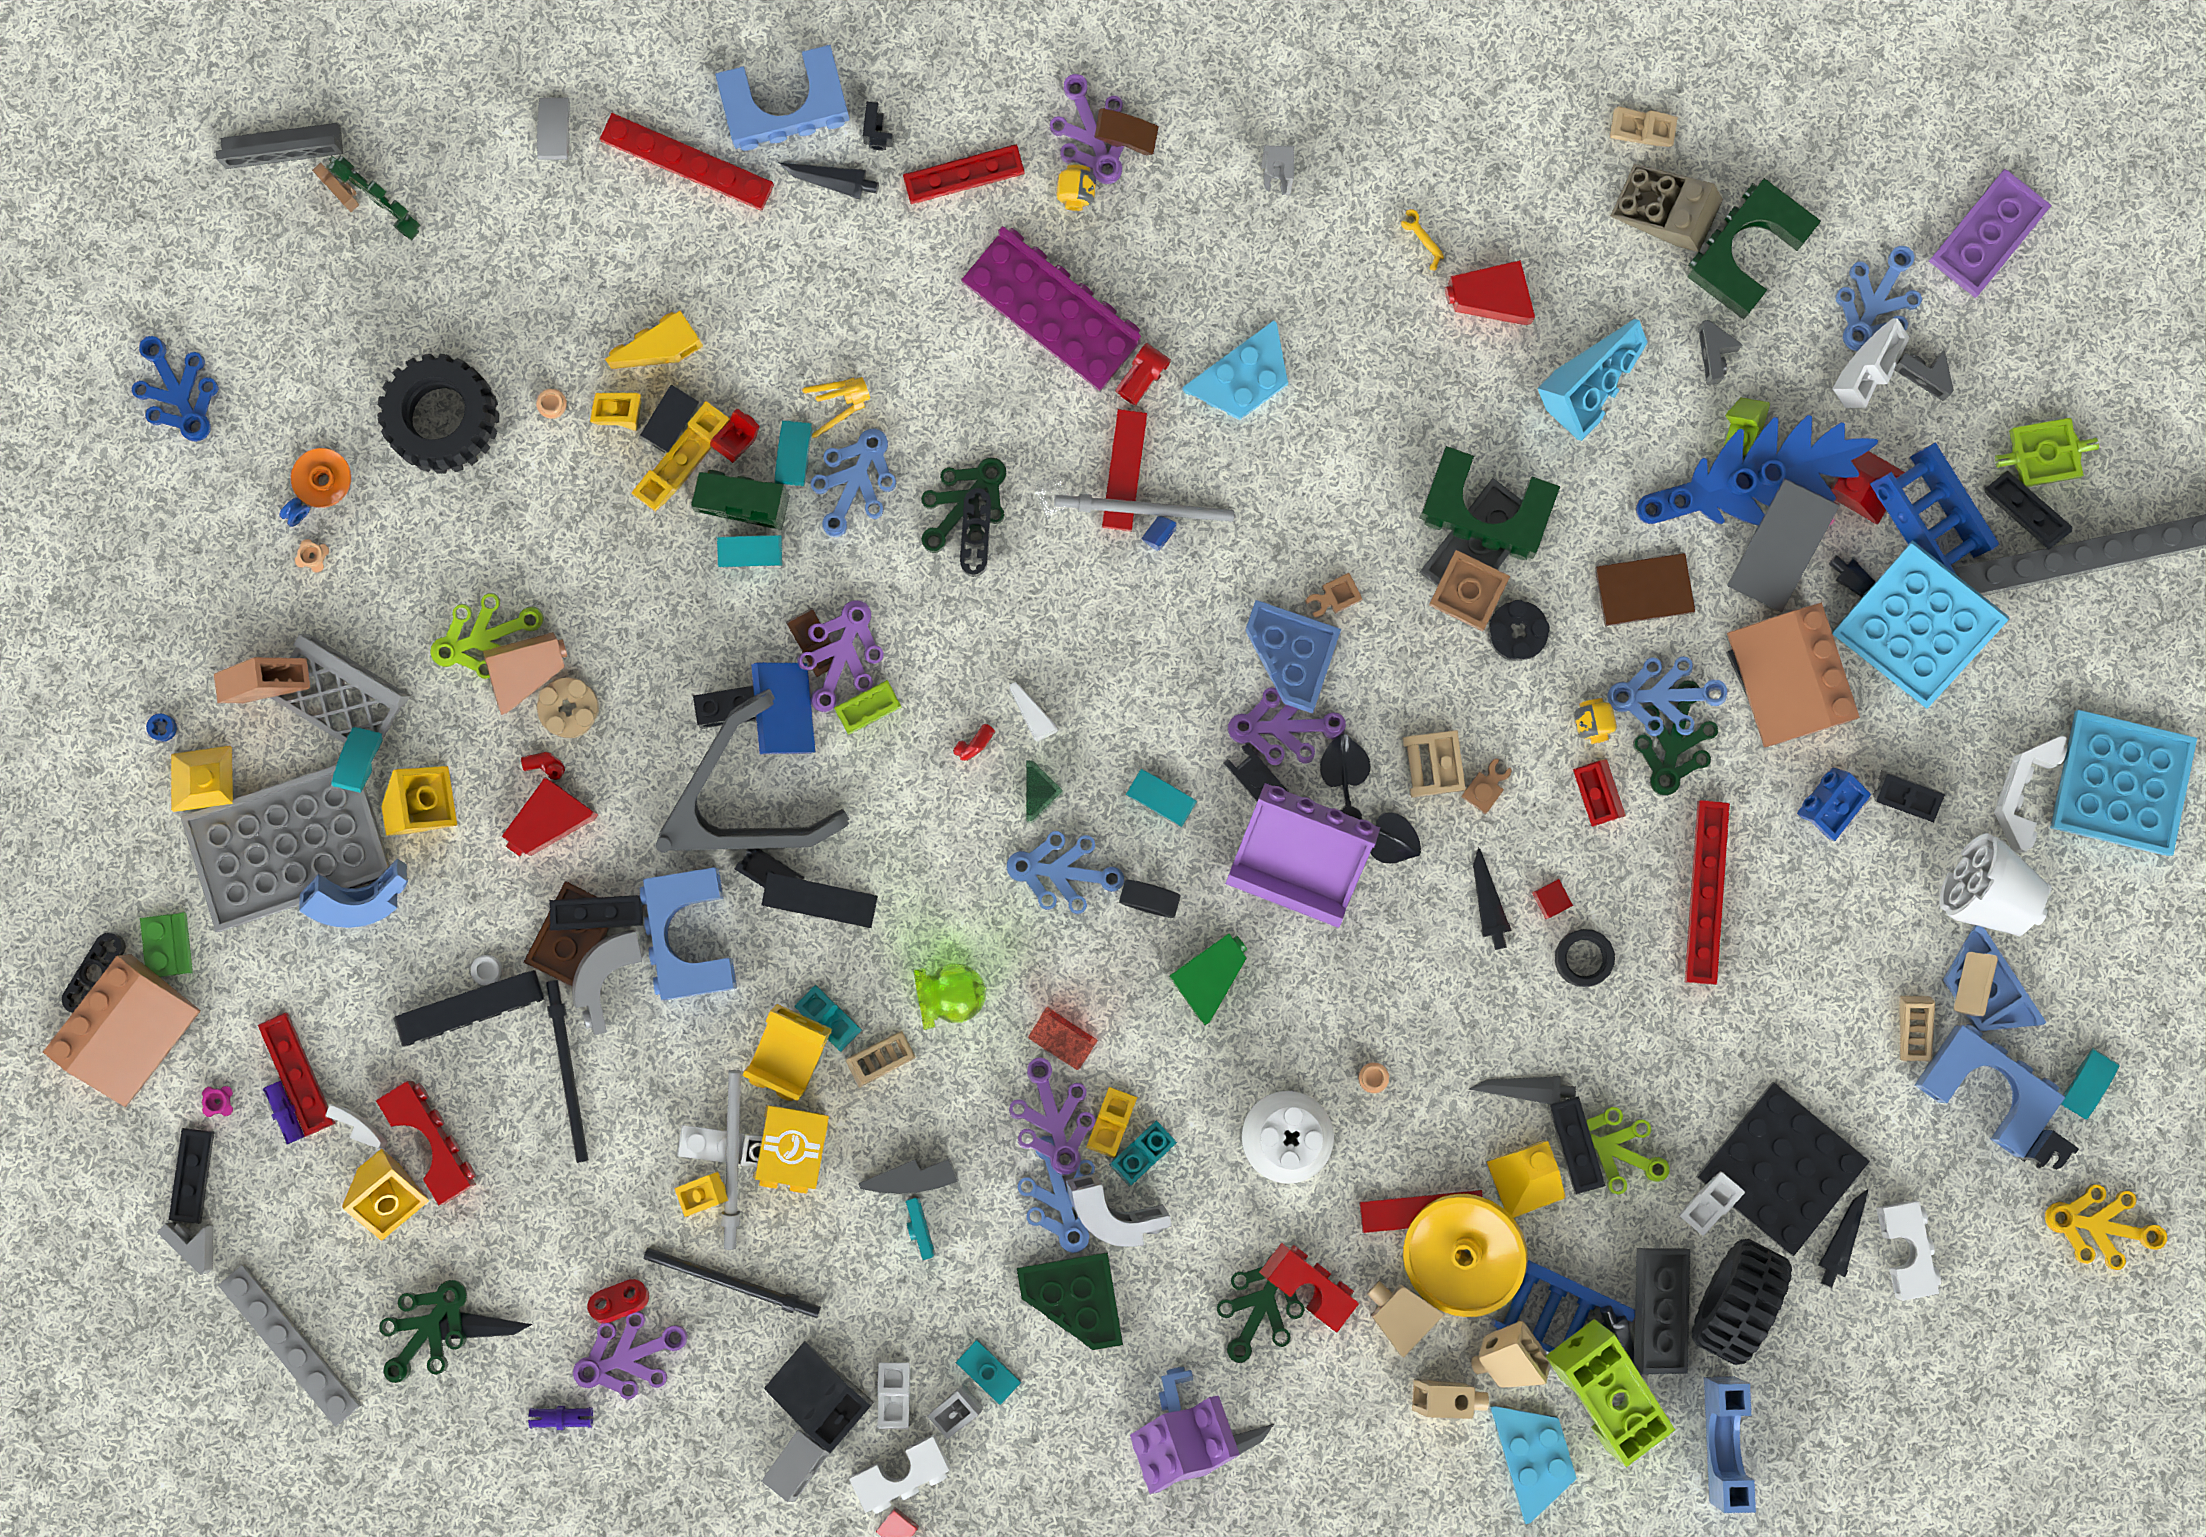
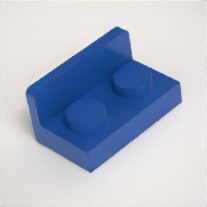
M1833 767L1822 777L1820 784L1813 793L1804 800L1797 814L1801 818L1810 821L1829 840L1836 841L1872 794L1850 772Z

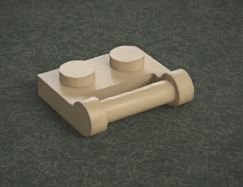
M1457 730L1403 737V745L1407 747L1411 773V798L1466 790ZM1425 744L1428 745L1433 785L1424 786L1419 745Z

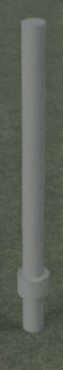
M1055 494L1054 499L1055 507L1078 508V512L1090 513L1091 510L1229 522L1234 520V510L1092 498L1091 494H1079V496Z
M729 1070L725 1192L729 1201L725 1202V1211H722L721 1225L724 1227V1249L726 1250L736 1249L737 1227L740 1225V1212L737 1211L740 1070Z

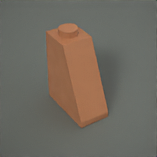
M554 632L483 651L501 715L511 711L565 667L562 658L567 657L563 639L557 640Z
M254 657L214 673L217 703H248L310 688L307 658Z

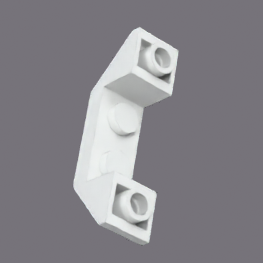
M2059 736L2014 756L1994 813L2011 849L2018 854L2031 849L2037 838V832L2034 831L2037 823L2014 815V812H2018L2023 804L2024 795L2021 793L2024 784H2028L2032 778L2034 767L2031 764L2033 763L2047 769L2061 764L2067 752V747H2064L2066 737Z

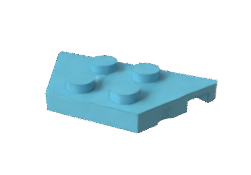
M1275 320L1182 387L1184 393L1192 395L1206 402V404L1216 409H1221L1228 415L1241 420L1288 385L1278 326Z
M1495 1405L1490 1406L1524 1523L1529 1524L1577 1479L1558 1417Z

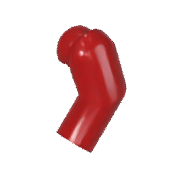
M983 724L969 745L963 740L956 744L953 750L954 755L961 757L960 760L962 761L970 760L985 749L995 734V730L990 725Z
M550 752L521 757L524 772L540 768L552 780L560 779L565 772L562 761Z

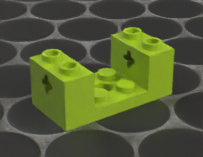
M1595 1319L1545 1356L1560 1380L1576 1392L1595 1422L1591 1428L1605 1450L1626 1468L1675 1431V1428L1615 1334ZM1623 1392V1402L1618 1406H1612L1613 1397L1617 1393Z

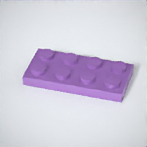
M2004 169L1931 257L1929 262L1976 298L2052 205L2008 170Z

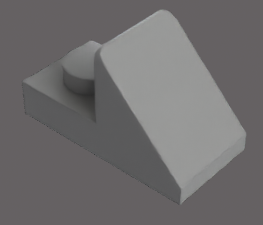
M175 1222L165 1223L157 1231L200 1275L208 1274L213 1269V1225L205 1226L193 1239L190 1238L192 1232L180 1222L177 1224Z

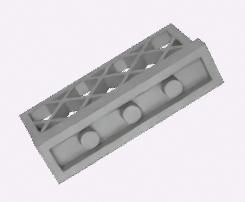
M299 634L293 644L296 647L290 658H300L302 654L310 659L313 672L309 673V677H315L318 693L304 696V692L301 690L297 691L298 698L287 700L281 695L270 698L344 744L348 737L344 734L350 733L352 727H355L351 710L365 707L369 724L357 728H370L371 731L382 733L383 739L399 710L405 706L411 696L314 636ZM318 665L325 669L319 670ZM333 673L336 676L338 688L324 691L320 674ZM343 680L349 683L350 685L344 686ZM356 687L361 690L364 703L350 706L346 689ZM340 691L344 708L330 712L326 695ZM369 696L374 698L375 700L370 701ZM320 697L324 713L313 716L308 713L306 700ZM300 702L301 708L295 705L294 703ZM382 703L390 708L385 720L375 722L371 705ZM345 712L349 729L338 731L333 728L331 715ZM325 717L326 723L321 721L319 718ZM377 725H381V727H380L379 730L377 731V727H376V726H377Z

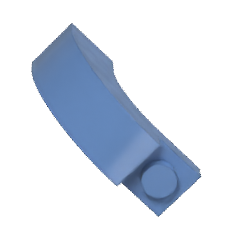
M396 859L375 882L356 889L340 887L318 874L300 893L299 911L322 924L342 928L361 927L380 921L397 909V894L401 893L408 883L407 864Z

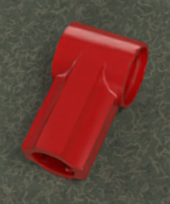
M1145 343L1134 358L1133 366L1121 380L1115 392L1127 402L1136 406L1154 381L1157 382L1161 378L1160 373L1163 369L1166 370L1171 359L1150 344Z

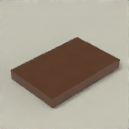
M1685 553L1595 567L1605 627L1695 613Z
M565 881L555 900L596 898L597 896ZM549 911L523 963L573 987L574 976L581 960L594 945L606 937L610 928L551 931Z

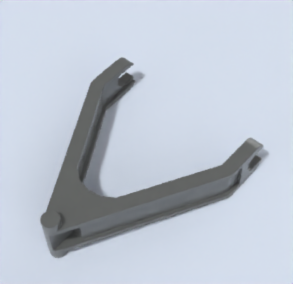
M770 689L760 692L730 711L667 821L661 828L656 842L658 851L665 853L669 850L812 847L849 825L848 820L850 819L844 809L836 811L810 827L720 829L709 824L701 815L697 805V796L737 727L774 704L773 700L775 697Z

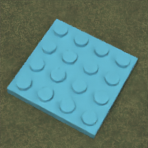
M1912 540L1835 627L1832 634L1928 709L2009 620V616Z
M2082 710L2075 711L2050 828L2165 856H2173L2197 738Z

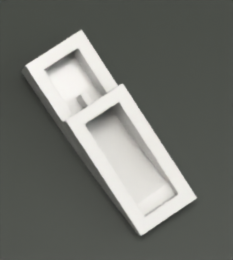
M1892 318L1863 344L1837 379L1832 389L1845 408H1866L1876 385L1888 384L1910 338L1897 318Z

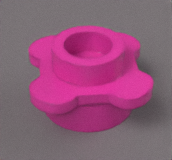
M223 1086L221 1089L206 1087L202 1091L203 1114L206 1117H212L214 1114L231 1115L233 1107L230 1103V1097L233 1095V1090L229 1086ZM217 1098L220 1099L219 1104L215 1103V1100Z

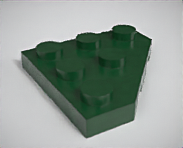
M1108 1252L1017 1267L1021 1299L1030 1306H1033L1066 1332H1069L1083 1342L1091 1350L1123 1345Z

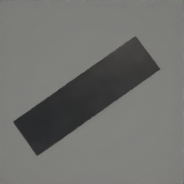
M768 872L761 906L872 928L878 896Z

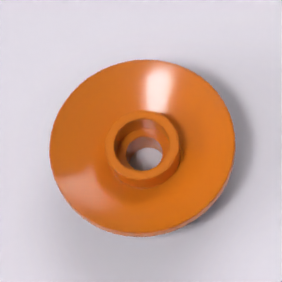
M316 448L307 451L295 462L291 472V485L296 496L305 504L317 508L330 507L341 501L347 494L351 485V470L347 461L339 453L327 448ZM322 475H328L329 478L328 483L325 485L319 484V478Z

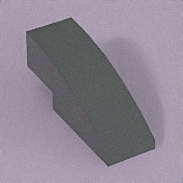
M950 1158L921 1170L918 1160L915 1159L858 1184L860 1189L903 1194L938 1189L956 1183L959 1179Z

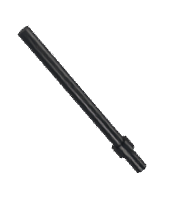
M558 980L546 982L550 1006H547L549 1019L552 1018L576 1163L589 1161L564 1018V1016H567L566 1006L561 1001Z
M647 1248L643 1259L782 1306L781 1310L792 1314L796 1311L818 1318L821 1311L820 1306L800 1300L798 1295L789 1292L785 1295L651 1248Z

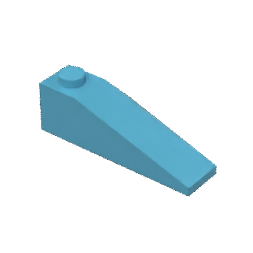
M1633 319L1556 369L1537 388L1546 411L1577 440L1582 441L1601 422L1606 413L1600 409L1608 396L1615 398L1619 392V389L1616 387L1622 372H1631L1648 342L1640 321Z

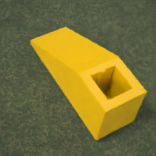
M670 312L659 320L660 324L652 329L645 328L634 336L635 340L625 346L621 344L613 348L609 352V356L605 358V361L611 369L678 363L703 347L682 312Z

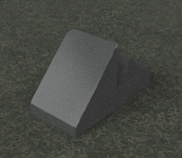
M1705 320L1699 325L1698 333L1706 384L1714 385L1719 384L1724 375L1727 374L1726 359L1721 357L1720 354L1738 352L1743 345L1710 320Z
M1944 350L1936 356L1930 367H1927L1925 365L1926 362L1919 356L1905 353L1899 359L1894 369L1896 372L1942 401L1952 394L1954 389Z

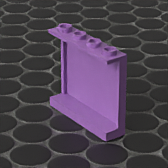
M1265 783L1225 884L1339 928L1366 861L1376 844L1380 827L1373 825L1367 820H1359L1346 815L1338 809L1328 808L1315 803L1310 798L1300 797L1287 792L1279 786H1271Z

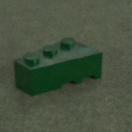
M708 470L707 473L699 472L691 503V508L694 512L782 531L790 498L784 485L755 481L744 476H737V478L725 476V473L716 470Z

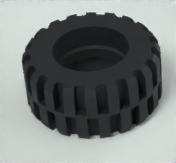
M441 353L438 355V358H435L432 354L422 355V361L419 362L412 358L406 361L408 367L404 370L397 367L392 372L395 376L393 381H385L382 387L386 392L385 397L379 396L377 404L382 409V412L377 414L378 423L383 427L381 433L384 439L389 442L390 447L412 466L415 465L420 470L426 472L434 470L437 474H446L447 469L458 472L464 470L463 464L468 462L472 466L479 461L476 456L481 451L486 454L490 449V446L487 444L489 439L496 438L498 431L494 428V425L499 423L500 416L496 410L498 406L496 396L492 393V388L486 380L465 361L459 358L454 360L450 355ZM442 388L452 389L459 393L464 400L465 411L458 428L450 435L440 439H425L420 436L413 426V413L420 399L427 393Z
M1751 1239L1737 1241L1721 1261L1700 1302L1698 1313L1694 1319V1326L1692 1327V1339L1695 1344L1734 1365L1745 1364L1746 1361H1749L1754 1352H1757L1760 1348L1762 1341L1767 1337L1783 1305V1300L1788 1292V1285L1792 1277V1266L1789 1260Z

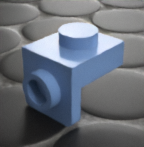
M1184 1367L1167 1370V1375L1161 1376L1164 1391L1158 1392L1162 1411L1168 1410L1170 1413L1181 1410L1176 1384L1193 1381L1192 1370L1185 1371Z

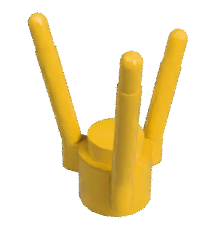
M853 377L844 381L814 385L802 389L803 393L838 389L818 395L815 399L819 402L843 395L846 404H853L813 432V438H817L855 411L865 408L864 401L869 400L870 395L863 377L857 379Z

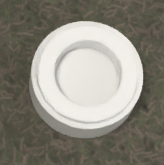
M479 956L471 965V976L480 985L486 986L498 982L502 976V964L494 956Z

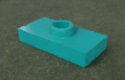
M920 1198L906 1200V1205L911 1222L906 1224L911 1241L917 1240L923 1261L933 1258L936 1253Z
M978 1339L955 1362L999 1405L1021 1384V1381Z

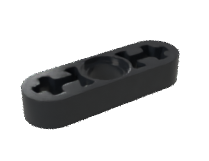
M980 488L970 490L964 498L960 565L963 572L971 577L982 575L988 565L992 503L990 495ZM976 496H981L982 501L986 502V505H981L980 517L986 516L985 521L979 518L968 519V515L974 517V505L969 503L970 501H975ZM972 525L982 526L985 531L983 538L978 541L971 540L967 536L969 527ZM966 545L971 547L984 546V550L977 548V558L979 561H982V565H977L976 570H971L970 565L965 563L966 560H971L972 549H966Z
M104 933L96 939L62 995V1005L67 1011L73 1013L78 1005L73 1006L74 1000L71 996L72 994L81 993L84 987L78 985L80 981L89 987H93L96 983L91 982L87 978V969L91 965L96 964L101 968L103 974L116 956L124 954L126 945L120 935ZM115 940L113 946L116 948V951L108 952L104 957V960L109 961L108 965L101 960L94 959L96 955L103 957L107 949L103 946L105 941L111 942ZM84 990L81 995L82 1000L90 990Z

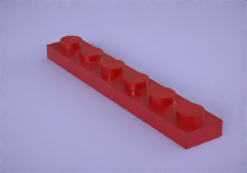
M611 113L599 138L602 143L760 211H763L774 187V183L770 180L614 113Z
M1697 801L1684 981L1686 983L1717 985L1730 803Z

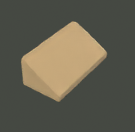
M1968 952L1966 954L1954 1004L1956 1012L1971 1016L1985 1015L1998 961L1996 955Z

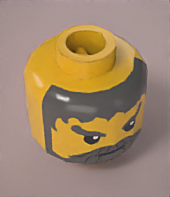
M1076 164L1068 165L1067 169L1061 171L1058 176L1056 192L1058 201L1065 204L1067 210L1082 211L1084 206H1089L1094 202L1096 176L1090 172L1089 167Z
M1603 698L1579 703L1580 708L1574 712L1579 737L1590 739L1591 744L1608 741V735L1617 729L1612 705L1604 702Z

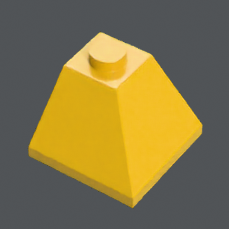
M231 746L171 754V810L173 812L233 804Z
M448 766L393 770L381 806L386 836L412 834L457 826Z
M1546 1140L1486 1161L1503 1207L1513 1218L1566 1198L1558 1165L1549 1142Z
M381 1148L357 1169L342 1207L382 1241L429 1202V1199L403 1167Z

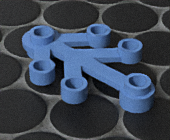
M1898 246L1889 254V268L1875 293H1873L1868 277V265L1864 262H1856L1850 268V276L1857 282L1865 312L1861 319H1859L1853 302L1855 300V292L1851 288L1843 287L1837 292L1836 302L1842 306L1848 324L1843 332V341L1849 349L1858 351L1866 341L1886 324L1871 326L1876 316L1903 308L1913 310L1921 304L1922 296L1915 290L1908 291L1904 296L1885 301L1900 272L1906 271L1914 262V253L1909 247ZM1895 256L1903 257L1904 264L1898 265L1895 262ZM1855 267H1861L1864 270V275H1856ZM1847 292L1850 295V301H1843L1840 296L1841 293ZM1909 295L1917 299L1915 305L1908 303L1907 297ZM1903 316L1893 317L1902 323L1906 331L1908 328L1907 320ZM1860 332L1863 336L1862 341L1854 340L1853 333Z
M868 429L860 435L858 443L839 450L829 448L824 452V461L827 466L832 468L838 467L843 460L860 455L856 466L828 476L816 475L811 480V488L817 494H824L829 488L848 482L834 512L827 514L823 519L822 525L827 535L840 537L846 532L847 521L845 516L859 487L866 502L865 512L867 516L872 519H878L882 516L884 508L882 503L876 498L867 473L873 460L879 474V488L884 492H891L895 489L896 479L889 472L884 458V453L888 448V440L882 431ZM872 438L878 440V445L875 448L867 446V442ZM836 453L838 460L833 463L829 462L827 459L828 455ZM884 478H891L893 480L890 487L882 486L881 483ZM824 480L826 483L823 489H816V481ZM876 504L880 507L877 514L869 512L871 505ZM832 519L840 521V525L835 529L829 527V522Z
M1683 656L1676 659L1674 667L1651 690H1639L1649 678H1656L1662 672L1660 660L1657 658L1647 659L1644 662L1643 668L1628 683L1619 682L1614 684L1609 689L1607 698L1608 703L1612 705L1615 711H1629L1645 725L1646 732L1651 736H1658L1663 732V721L1657 716H1651L1639 703H1652L1676 724V729L1680 734L1689 735L1694 730V720L1692 717L1681 713L1670 702L1705 701L1711 706H1719L1726 701L1728 693L1726 685L1720 680H1710L1703 688L1670 689L1681 677L1690 675L1693 670L1692 661L1688 657ZM1686 662L1689 664V668L1686 671H1681L1678 669V665ZM1654 663L1659 668L1655 672H1650L1647 670L1648 665ZM1717 690L1721 693V696L1718 699H1712L1709 696L1710 692ZM1625 693L1629 698L1626 702H1619L1617 700L1618 695ZM1682 721H1689L1691 726L1688 729H1682L1679 724ZM1651 722H1658L1660 724L1659 729L1655 731L1649 729L1648 726Z
M1059 831L1051 832L1047 840L1032 852H1016L1007 861V872L1010 877L1019 882L1026 881L1038 897L1040 907L1045 910L1053 909L1057 899L1054 893L1046 891L1036 875L1048 876L1069 903V909L1074 914L1083 913L1086 910L1087 903L1082 896L1077 895L1066 879L1098 883L1110 892L1119 890L1124 883V875L1116 867H1108L1103 872L1068 867L1082 855L1090 854L1095 849V841L1088 835L1081 836L1077 841V845L1051 864L1038 862L1053 849L1059 850L1065 845V837ZM1059 835L1062 838V843L1059 846H1053L1050 843L1052 836ZM1082 840H1090L1092 847L1089 850H1083L1080 847ZM1019 861H1025L1028 865L1027 870L1019 872L1016 869V864ZM1114 873L1117 875L1118 881L1116 884L1111 885L1107 883L1106 877L1108 874ZM1043 896H1052L1053 904L1051 906H1044L1042 904ZM1075 899H1080L1084 903L1083 908L1079 911L1072 908V902Z
M1043 1136L1040 1138L1054 1145L1052 1136ZM1036 1151L1037 1155L1045 1160L1055 1194L1036 1185L1035 1181L1029 1177L1022 1178L1019 1181L1018 1191L1023 1196H1032L1060 1211L1064 1224L1046 1216L1039 1207L1029 1209L1026 1215L1027 1221L1033 1226L1040 1225L1058 1235L1059 1242L1066 1251L1072 1253L1080 1252L1089 1242V1232L1079 1216L1075 1220L1072 1210L1073 1205L1068 1190H1066L1062 1174L1057 1173L1052 1168L1049 1157ZM1087 1159L1081 1160L1074 1178L1087 1176L1080 1172V1166L1083 1163H1089L1092 1167L1088 1175L1094 1174L1095 1166L1093 1162ZM1024 1181L1032 1183L1033 1189L1031 1192L1026 1193L1021 1189V1184ZM1037 1210L1041 1213L1042 1218L1039 1222H1033L1030 1219L1032 1211ZM1072 1231H1076L1080 1235V1240L1076 1243H1072L1068 1239V1234Z

